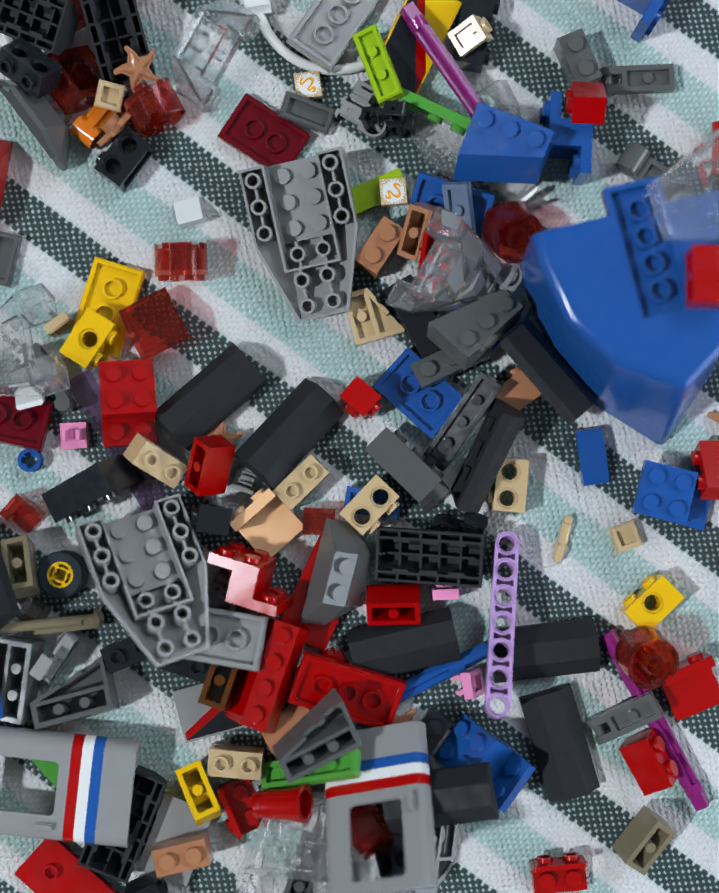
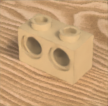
M139 433L135 435L123 453V456L133 465L175 489L188 469V466L179 458Z
M310 454L273 492L290 510H293L330 473Z
M505 458L492 489H490L487 495V504L491 505L490 510L525 513L530 460ZM506 464L512 465L515 469V475L510 480L505 479L502 475V468ZM505 490L509 491L513 497L512 502L507 506L502 505L499 500L500 494Z
M376 474L339 514L362 536L366 531L372 534L381 524L378 519L384 513L390 515L399 505L396 500L400 496ZM378 489H384L388 493V500L384 504H377L373 501V493ZM361 508L366 509L370 513V519L363 524L358 523L354 518L355 512Z
M212 743L209 748L207 776L260 781L265 747Z

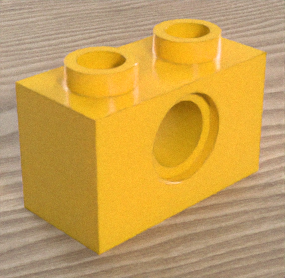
M87 307L59 352L91 371L93 367H98V362L103 361L105 355L102 353L108 345L112 346L119 335L117 332L119 326ZM91 334H96V345L87 347V337Z
M658 573L647 576L641 582L642 588L636 594L634 592L630 593L622 601L623 606L619 609L646 635L685 598L662 574ZM653 595L655 597V605L647 609L644 601L647 596Z
M200 760L175 771L197 827L222 815Z

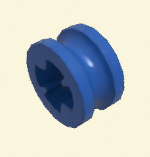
M24 449L18 455L17 462L18 466L25 472H35L42 467L44 458L39 451ZM31 453L32 457L37 458V463H33L34 467L32 468L24 462L25 458H29L27 455Z

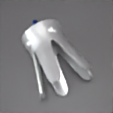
M527 184L518 195L508 199L511 209L506 211V213L514 211L517 217H520L527 210L544 204L546 200L539 199L525 204L538 190L537 186H533L523 193L530 185Z

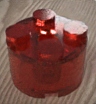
M168 77L161 78L150 85L147 82L138 84L133 88L134 94L122 102L126 112L131 114L130 119L134 127L142 137L153 136L165 131L163 126L169 122L174 126L186 114Z
M507 201L496 207H490L485 213V220L482 226V235L485 242L499 258L508 263L522 262L531 236L544 231L542 224L521 202Z
M192 242L154 244L155 276L158 277V281L179 282V277H185V281H205V276L208 275L207 243L199 242V245H192Z
M638 626L631 630L626 629L620 634L615 649V659L618 666L633 683L643 689H655L664 685V681L670 675L674 676L679 665V655L673 645L658 629L650 626Z
M373 804L355 806L350 810L351 843L360 854H363L365 860H368L379 851L385 843L391 840V836L394 834L391 833L382 816L379 819L375 817L377 811Z

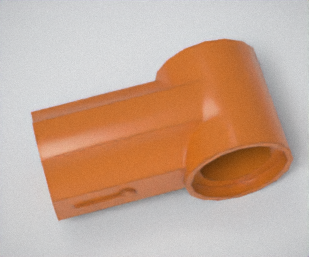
M93 106L86 115L83 114L75 120L70 128V133L92 150L98 146L97 142L105 134L101 129L103 123L113 113H116L118 116L120 113Z

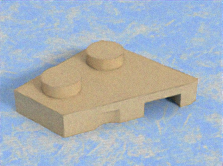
M368 288L352 292L350 311L346 312L356 346L405 333L404 327L394 319Z

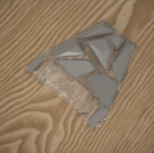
M438 206L425 229L436 241L412 284L401 279L396 281L385 301L389 306L406 312L455 311L484 298L503 266L502 262L459 215Z

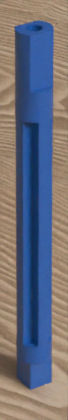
M485 641L460 653L462 660L432 666L406 679L407 685L400 703L487 659L488 647Z

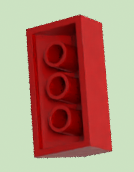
M268 617L259 672L241 669L225 716L262 733H275L309 631Z

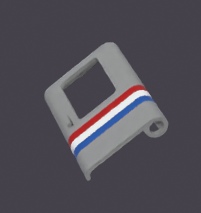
M408 721L357 730L363 743L362 746L357 748L361 751L360 778L325 783L329 893H399L439 887L426 724L420 721ZM401 800L406 866L404 875L354 882L350 810L360 805Z
M0 725V756L53 761L59 766L54 812L52 814L0 809V834L128 848L135 770L139 763L141 740Z

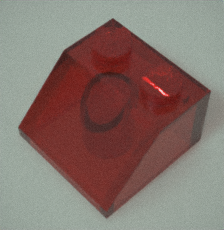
M88 45L65 49L59 56L48 53L47 56L63 66L58 89L50 92V95L65 116L84 111L92 106L95 101L99 79L102 80L96 57Z
M166 287L118 311L130 339L142 359H149L191 337L190 331Z

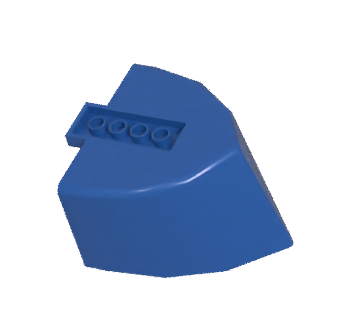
M655 176L604 188L601 196L606 217L549 229L532 235L520 268L525 294L528 301L532 303L531 308L544 337L598 398L594 405L653 442L662 445L667 442L719 362V309L686 308V251L693 244L719 245V191L666 203L660 177Z

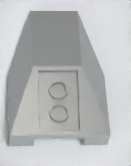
M340 146L315 152L314 156L268 167L261 165L238 171L255 250L297 321L301 322L350 311L359 225L345 149Z
M180 493L154 501L153 509L108 523H104L103 518L99 517L76 524L75 537L102 602L155 668L199 654L210 648L207 564L193 527L190 524L191 522Z

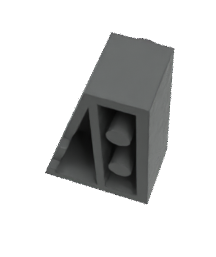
M386 427L364 450L425 511L430 513L451 492L442 480L444 474L435 465L429 468L423 462L426 457L416 447L412 450L405 445L408 440L397 429L392 432Z

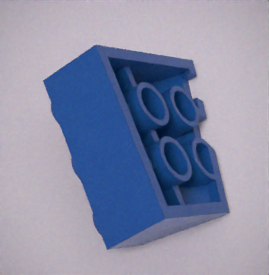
M478 102L458 153L453 180L537 184L558 133Z

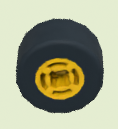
M69 550L50 553L43 558L37 571L38 584L43 592L59 599L74 596L82 591L89 576L88 566L83 557Z

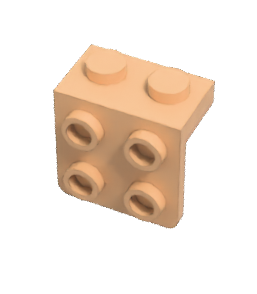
M261 488L251 497L253 503L246 509L242 505L231 515L234 520L230 522V526L236 532L239 531L254 549L265 550L270 553L269 556L273 557L301 532L304 526L272 489L268 488L265 491Z

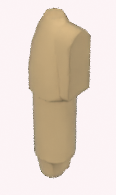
M571 515L565 516L557 542L555 543L553 556L554 562L558 564L563 559L568 547L567 543L573 523Z

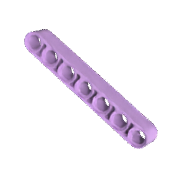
M509 531L500 533L493 547L484 709L486 714L495 720L505 717L511 707L519 539L514 533ZM503 540H508L512 543L513 549L511 551H504L500 548L499 543ZM507 566L512 571V575L507 578L502 577L498 573V568ZM497 593H507L510 596V602L508 604L499 603L496 599ZM498 618L505 619L509 623V629L506 631L498 630L495 626V620ZM503 645L507 649V656L505 658L496 657L493 653V647ZM494 672H502L505 675L506 683L504 685L498 686L493 683L491 677ZM491 700H501L504 703V711L499 714L494 713L490 708Z

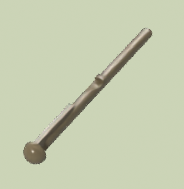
M94 608V613L9 622L0 630V634L35 630L34 635L97 629L103 625L105 616L100 609Z

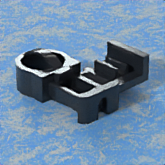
M384 101L383 109L382 107L362 106L360 119L365 129H370L371 121L373 124L375 120L379 124H381V121H387L388 131L392 135L405 138L414 134L415 119L412 114H406V102L398 101L393 103L392 101Z
M465 512L464 519L461 520L449 514H437L432 518L430 530H441L436 525L442 524L451 528V530L443 531L485 533L489 517L479 513Z

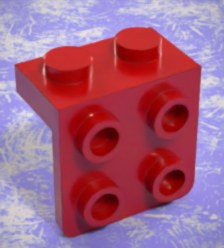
M697 651L686 656L687 659L678 663L677 661L667 663L662 666L661 670L655 672L673 716L677 720L685 719L719 704V685L712 671V667L716 666L713 657L705 652Z

